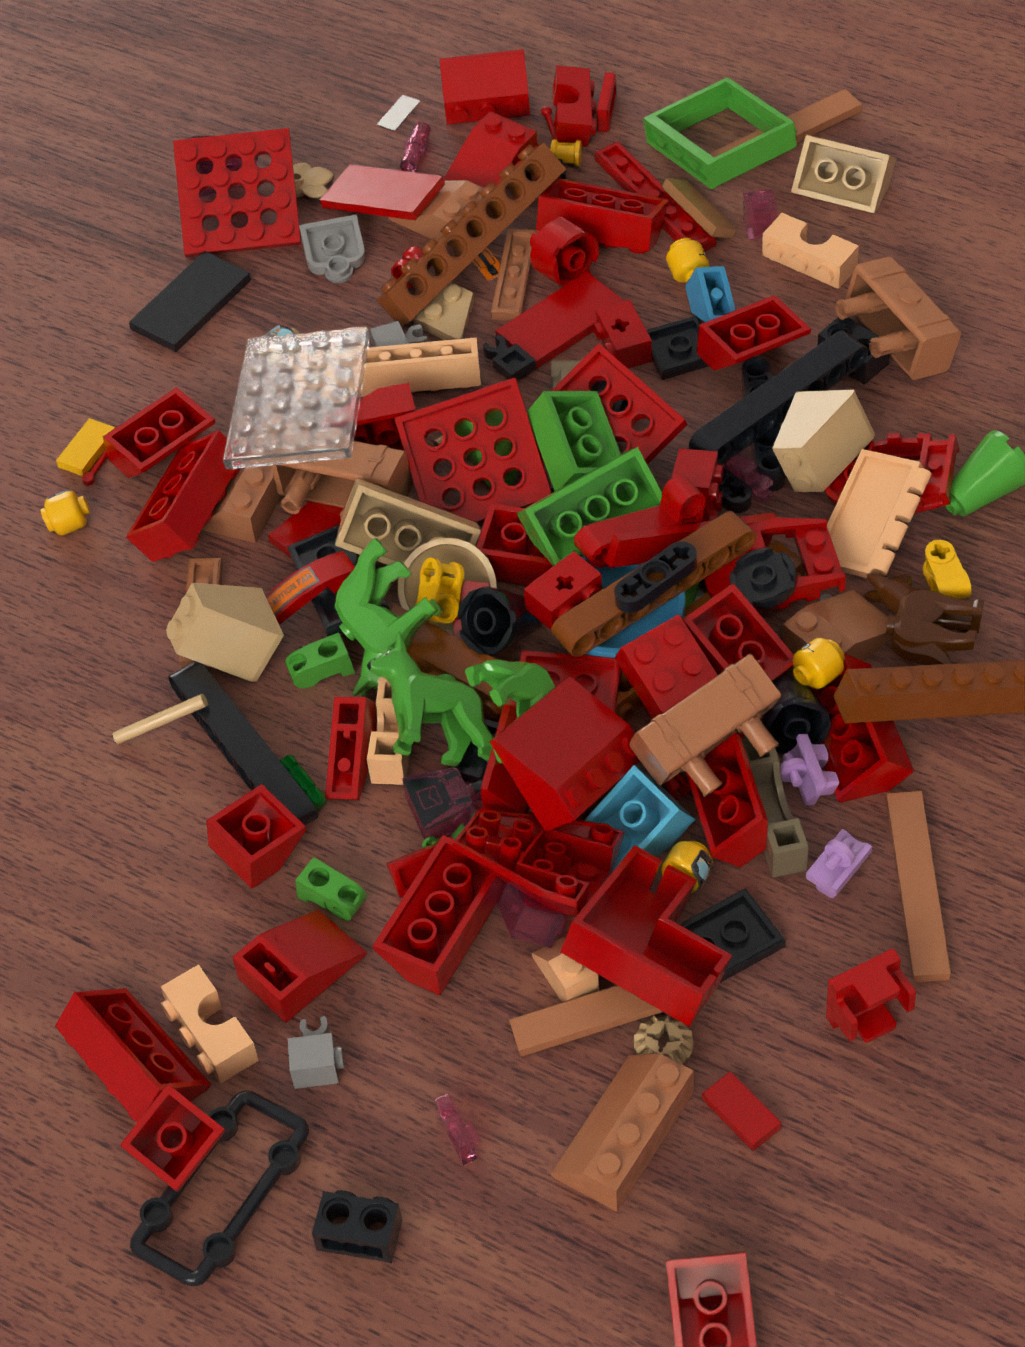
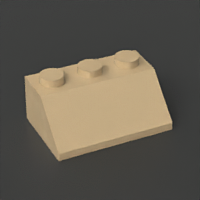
M806 135L791 193L875 214L889 188L897 158Z

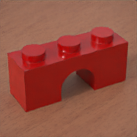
M556 65L552 85L553 106H557L553 131L554 140H557L558 143H575L576 140H581L582 146L588 147L590 135L595 136L597 120L592 117L595 114L596 100L591 99L594 95L595 81L590 80V68Z

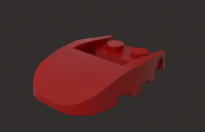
M901 433L887 434L886 440L871 441L864 448V450L910 460L920 459L923 468L932 473L923 495H917L920 497V502L914 514L950 504L949 495L956 455L960 450L956 434H949L948 440L933 441L931 434L918 433L917 438H902ZM859 454L825 489L827 496L835 506Z
M773 518L748 525L756 532L757 536L753 546L741 556L752 550L766 548L763 540H766L767 536L785 534L786 538H794L806 576L797 577L798 582L795 591L786 601L774 607L775 610L789 608L790 602L806 598L807 602L819 599L820 591L837 586L839 592L845 591L846 576L842 572L827 528L826 519ZM741 556L704 578L710 598H713L730 586V572L733 571L736 566L735 562Z

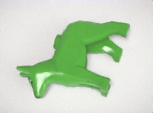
M374 538L359 555L354 570L343 581L337 591L335 609L343 622L339 626L341 631L352 641L356 638L365 649L361 666V677L353 691V697L359 694L361 697H364L371 689L378 690L380 677L370 672L367 664L370 660L385 653L388 646H395L398 632L402 634L406 649H408L416 632L425 621L432 616H439L444 612L433 598L428 600L427 597L401 616L380 606L392 582L400 577L408 578L412 572L401 561L375 570L376 561L387 552L378 538Z
M398 632L395 646H388L385 653L370 660L367 664L370 672L386 679L391 686L392 704L399 731L398 739L393 745V752L406 756L410 755L412 744L421 741L422 723L441 722L449 744L447 752L441 757V764L457 766L461 762L470 742L478 747V757L485 759L488 763L492 749L489 741L494 737L485 724L481 697L474 688L456 681L453 675L441 674L435 676L423 673L408 654L404 638Z
M495 659L482 664L472 665L465 669V674L471 687L477 686L481 682H487L493 688L489 691L492 701L498 707L504 706L507 703V698L515 701L517 718L555 687L547 670L536 663L508 662ZM494 750L497 761L501 764L502 761Z

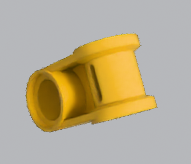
M945 540L931 541L925 549L926 561L922 569L930 591L960 600L971 597L970 579L967 572L963 569L952 544Z
M432 557L427 558L423 562L415 605L425 597L428 600L433 598L444 611L439 616H432L426 620L427 622L446 624L453 622L458 616L461 588L464 581V568L460 563H441L438 559Z

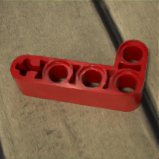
M677 475L671 478L664 486L660 505L586 525L576 533L574 545L593 567L603 568L609 566L605 562V558L613 534L702 522L706 498L686 476Z

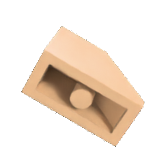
M564 937L532 953V958L562 1003L599 991L598 974L560 952L565 941Z

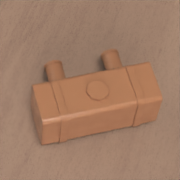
M891 256L857 264L853 271L846 298L836 302L838 304L835 305L837 316L842 320L855 316L868 330L880 336L870 340L869 350L872 356L879 358L890 354L912 380L948 371L961 336V331L952 323V319L939 309L908 275L907 270L900 266Z
M287 428L270 457L277 492L279 495L285 496L281 501V506L291 514L299 513L305 500L345 509L356 478L408 497L412 489L406 451L389 448L386 445L380 444L378 446L317 434L310 430L302 431ZM343 509V510L341 511V513H340V516H341L340 519H341V520H342V516H343L344 509Z
M748 654L734 665H729L720 675L662 715L659 714L654 717L649 724L635 733L629 746L658 786H662L680 772L687 771L705 797L723 783L717 778L703 758L734 733L743 732L760 757L770 752L779 744L761 722L760 718L762 717L761 715L769 711L776 704L781 694L755 658Z

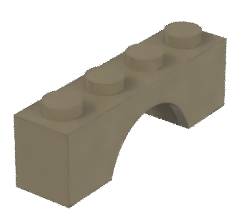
M743 738L741 740L768 819L767 842L764 854L771 876L773 878L807 871L809 846L799 818L794 819L789 810L776 749L774 748L760 757L748 738Z

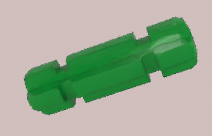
M286 755L279 760L309 797L316 811L326 804L325 795L319 788L315 787L316 784L303 767L298 766L299 762L295 757Z

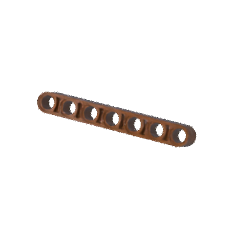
M728 511L679 541L688 542L695 547L697 552L696 569L643 609L635 613H625L619 610L615 604V586L636 570L634 569L557 618L551 627V633L572 656L580 657L744 554L753 546L757 536L756 532L733 511ZM658 572L647 576V579L652 582H659L665 578L662 573Z

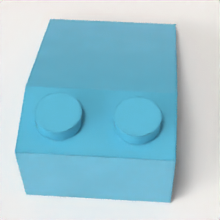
M633 765L584 821L605 823L614 829L624 831V838L613 867L614 870L634 845L655 857L659 856L670 848L696 819L662 786H658L651 775Z

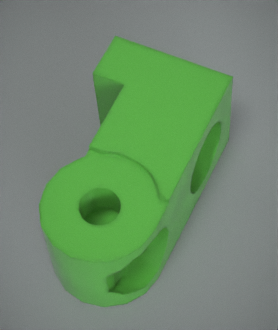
M339 632L303 646V648L292 652L285 660L293 684L298 688L312 687L320 680L341 673L342 677L355 673Z
M315 857L311 859L295 880L298 899L308 904L312 901L345 921H350L367 899L366 892L360 885Z

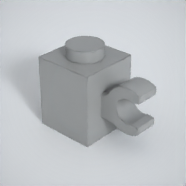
M399 321L370 329L372 347L428 342L427 336H423L421 325L410 327L406 334H404Z
M325 1016L320 1017L321 1026L315 1031L308 1029L306 1019H301L300 1031L302 1037L287 1038L289 1067L294 1089L339 1083L338 1069L344 1068L342 1046L335 1047L333 1035L329 1033L328 1022Z

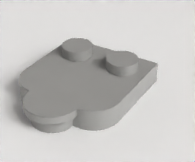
M357 214L299 225L307 266L312 273L325 275L326 279L332 283H344L353 276L354 269L360 267L365 262V249Z

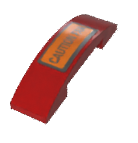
M344 551L327 555L300 568L266 595L279 625L327 587L334 594L339 590L343 581L355 568V565Z

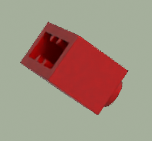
M630 299L596 309V322L593 323L594 335L597 341L602 340L603 347L628 369L652 362V340Z
M573 551L524 588L526 610L551 630L557 618L602 590L601 573Z

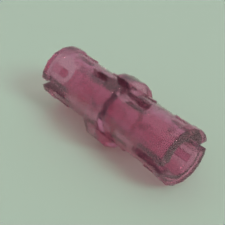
M421 122L414 124L411 136L404 144L405 153L399 165L402 171L408 172L410 165H412L410 172L417 171L419 161L426 153V142L431 133V128L428 124L423 122L420 131Z

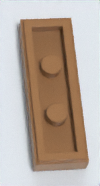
M666 178L662 186L663 189L711 237L733 238L737 229L687 180Z

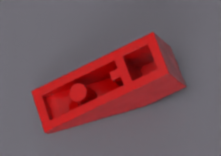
M334 697L325 799L360 800L368 773L367 755L371 731H377L376 702L367 697Z

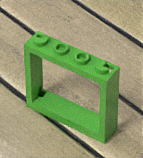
M728 77L643 118L646 142L710 189L797 147V130L795 129L794 121ZM727 108L764 132L716 157L711 156L679 133Z

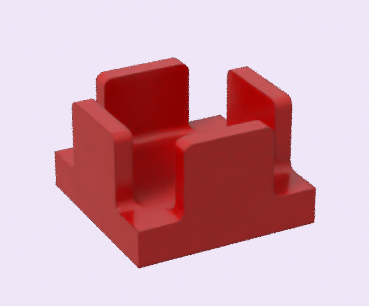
M893 948L828 980L826 1019L833 1029L840 1027L849 1041L856 1039L858 1033L862 1040L868 1043L896 1028V1021L885 1007V1003L897 998L906 1012H910L915 1008L916 991L901 971V958Z

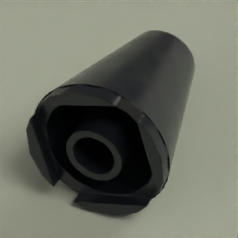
M482 587L470 591L461 601L457 620L461 619L462 630L459 631L461 638L470 649L478 654L499 653L535 632L543 624L526 610L524 596L492 587Z
M794 667L772 681L779 690L781 697L769 711L762 715V723L779 743L775 749L780 754H787L797 745L796 738L798 734H808L811 744H821L827 738L831 729L828 710L808 685L804 686L796 680L793 674Z

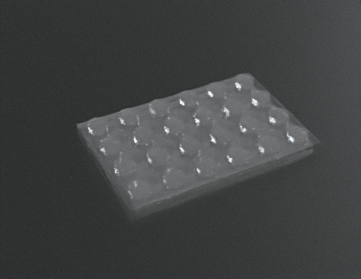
M349 327L332 331L320 330L313 333L257 337L247 340L223 457L226 470L352 457L370 340L368 327Z

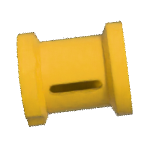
M576 140L575 143L551 141V151L553 154L555 153L558 159H563V163H574L575 166L580 167L582 157L581 140Z

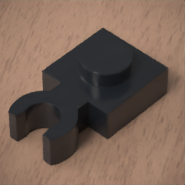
M500 335L495 337L497 347H490L487 343L483 344L485 357L492 360L493 368L506 379L515 377L519 380L536 369V361L517 344L508 348L506 340Z

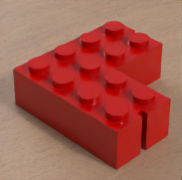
M634 845L574 918L560 952L690 1027L703 1009L704 1004L707 1003L719 986L732 958V954L675 923L684 911L697 880L668 865L656 892H651L650 889L662 860Z

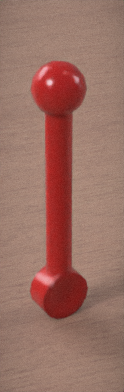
M545 106L541 109V114L543 117H546L554 140V123L551 118L552 109Z
M106 449L91 471L82 475L84 485L90 486L94 484L95 474L108 457Z

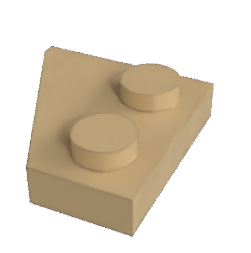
M450 282L413 318L414 325H421L424 331L442 340L463 339L464 330L469 322V313L472 311L474 303L473 292Z

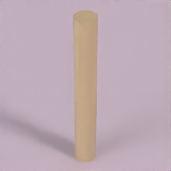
M200 694L113 732L114 741L119 745L208 706L207 699L204 694Z

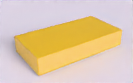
M89 418L56 459L58 468L80 476L88 472L106 449L103 436L115 427Z

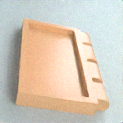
M861 449L827 523L842 572L867 578L866 575L869 573L881 576L887 575L895 557V553L890 550H898L908 528L903 522H911L920 502V497L917 495H923L932 475L930 471L923 468L921 462Z

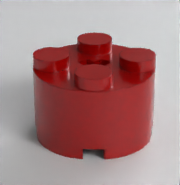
M558 217L549 222L540 231H535L530 238V246L532 247L530 259L533 269L560 286L567 285L585 272L591 274V271L588 269L592 261L597 262L599 256L597 239L589 232L563 217Z

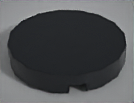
M770 548L752 550L741 556L735 562L736 566L729 575L730 585L734 583L756 609L776 607L783 603L795 591L798 582L795 564L788 554L782 551L781 554L773 552V549Z

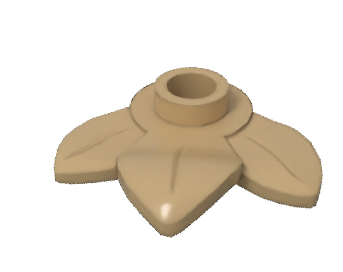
M308 163L293 165L297 197L305 194L308 197L321 198L328 191L324 185L334 178V174L330 170L323 167L311 168Z

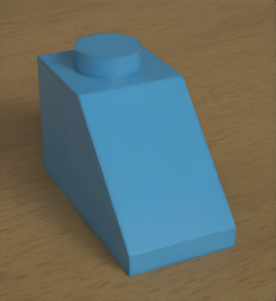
M725 266L696 267L685 285L691 312L704 322L735 311Z

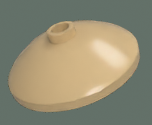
M456 538L434 539L419 546L404 562L412 574L408 578H398V598L401 607L407 611L416 604L421 566L430 557L446 564L458 562L464 568V581L488 582L490 587L497 589L495 572L487 557L474 545ZM429 622L452 635L453 622L446 624Z

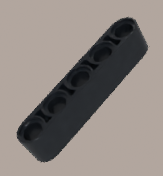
M752 357L745 360L742 364L743 398L772 378L769 362L764 358ZM780 424L750 445L757 486L766 492L778 491L785 483V472L772 449L780 431Z

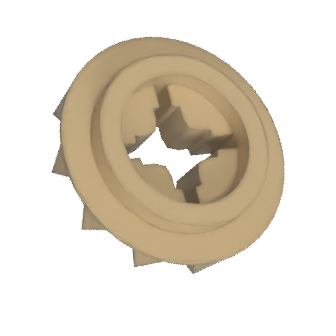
M653 1015L646 1023L641 1022L637 1033L634 1034V1049L637 1055L662 1054L680 1064H684L693 1051L692 1030H689L684 1023L673 1019L670 1015L659 1018ZM667 1032L671 1042H667L666 1046L663 1047V1051L660 1052V1046L656 1039H660L662 1034Z

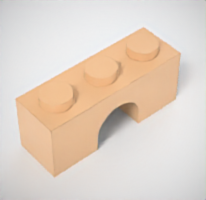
M781 213L763 233L762 256L837 289L851 276L855 266L858 264L859 245L832 235L825 243L818 245L808 244L807 223L784 213Z
M380 677L376 697L377 731H371L367 755L371 784L405 785L403 780H406L410 755L406 756L393 752V745L399 736L398 723L392 704L390 683Z
M199 964L161 986L165 1001L161 1003L163 1011L171 1022L177 1019L181 1025V1028L178 1030L188 1048L196 1047L200 1053L196 1057L207 1075L213 1072L221 1084L259 1061L253 1041L236 1017L219 1025L205 1023L212 1014L221 1010L222 1006L216 988Z

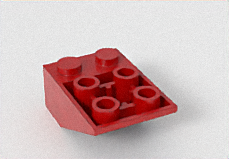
M318 909L259 934L232 958L238 979L287 1023L364 958L367 952Z

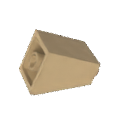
M855 390L801 391L795 393L772 449L794 492H824L857 457L861 449H864L873 440L875 433Z
M191 583L166 629L167 636L176 654L250 682L258 681L284 636L262 588Z

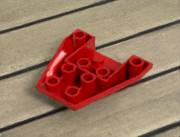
M479 808L454 840L453 849L548 909L576 917L612 873L624 838V831L614 829L605 823L574 820L545 832L535 815Z

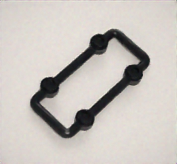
M246 1090L236 1093L226 1107L216 1108L208 1114L226 1131L182 1188L177 1192L168 1185L160 1198H151L141 1206L140 1218L142 1222L130 1239L132 1253L139 1259L185 1285L193 1287L204 1284L216 1268L226 1267L234 1260L235 1247L233 1243L280 1176L289 1175L299 1167L300 1155L298 1151L309 1135V1126L306 1120L253 1091ZM247 1105L294 1131L287 1141H279L272 1145L268 1152L269 1167L224 1231L211 1234L206 1238L202 1247L205 1257L197 1269L193 1271L145 1243L153 1232H162L170 1226L173 1220L171 1207L218 1142L228 1141L236 1134L238 1130L236 1117L244 1106Z

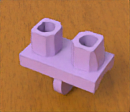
M798 734L796 738L797 745L782 756L783 763L780 764L781 779L783 782H791L793 787L799 788L805 806L815 805L820 795H830L835 792L839 785V780L836 772L821 770L828 761V752L825 744H811L808 734Z
M844 829L826 844L823 853L806 872V879L816 884V889L830 898L837 896L872 853V846L870 844L856 840Z

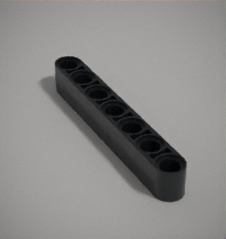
M844 330L836 332L698 429L689 441V449L718 451V464L723 465L781 424L786 417L796 392L827 391L864 363L868 356V348Z
M193 661L168 675L170 685L181 702L204 694L208 706L191 713V715L251 791L262 784L304 825L318 818L317 811L309 797L202 663Z

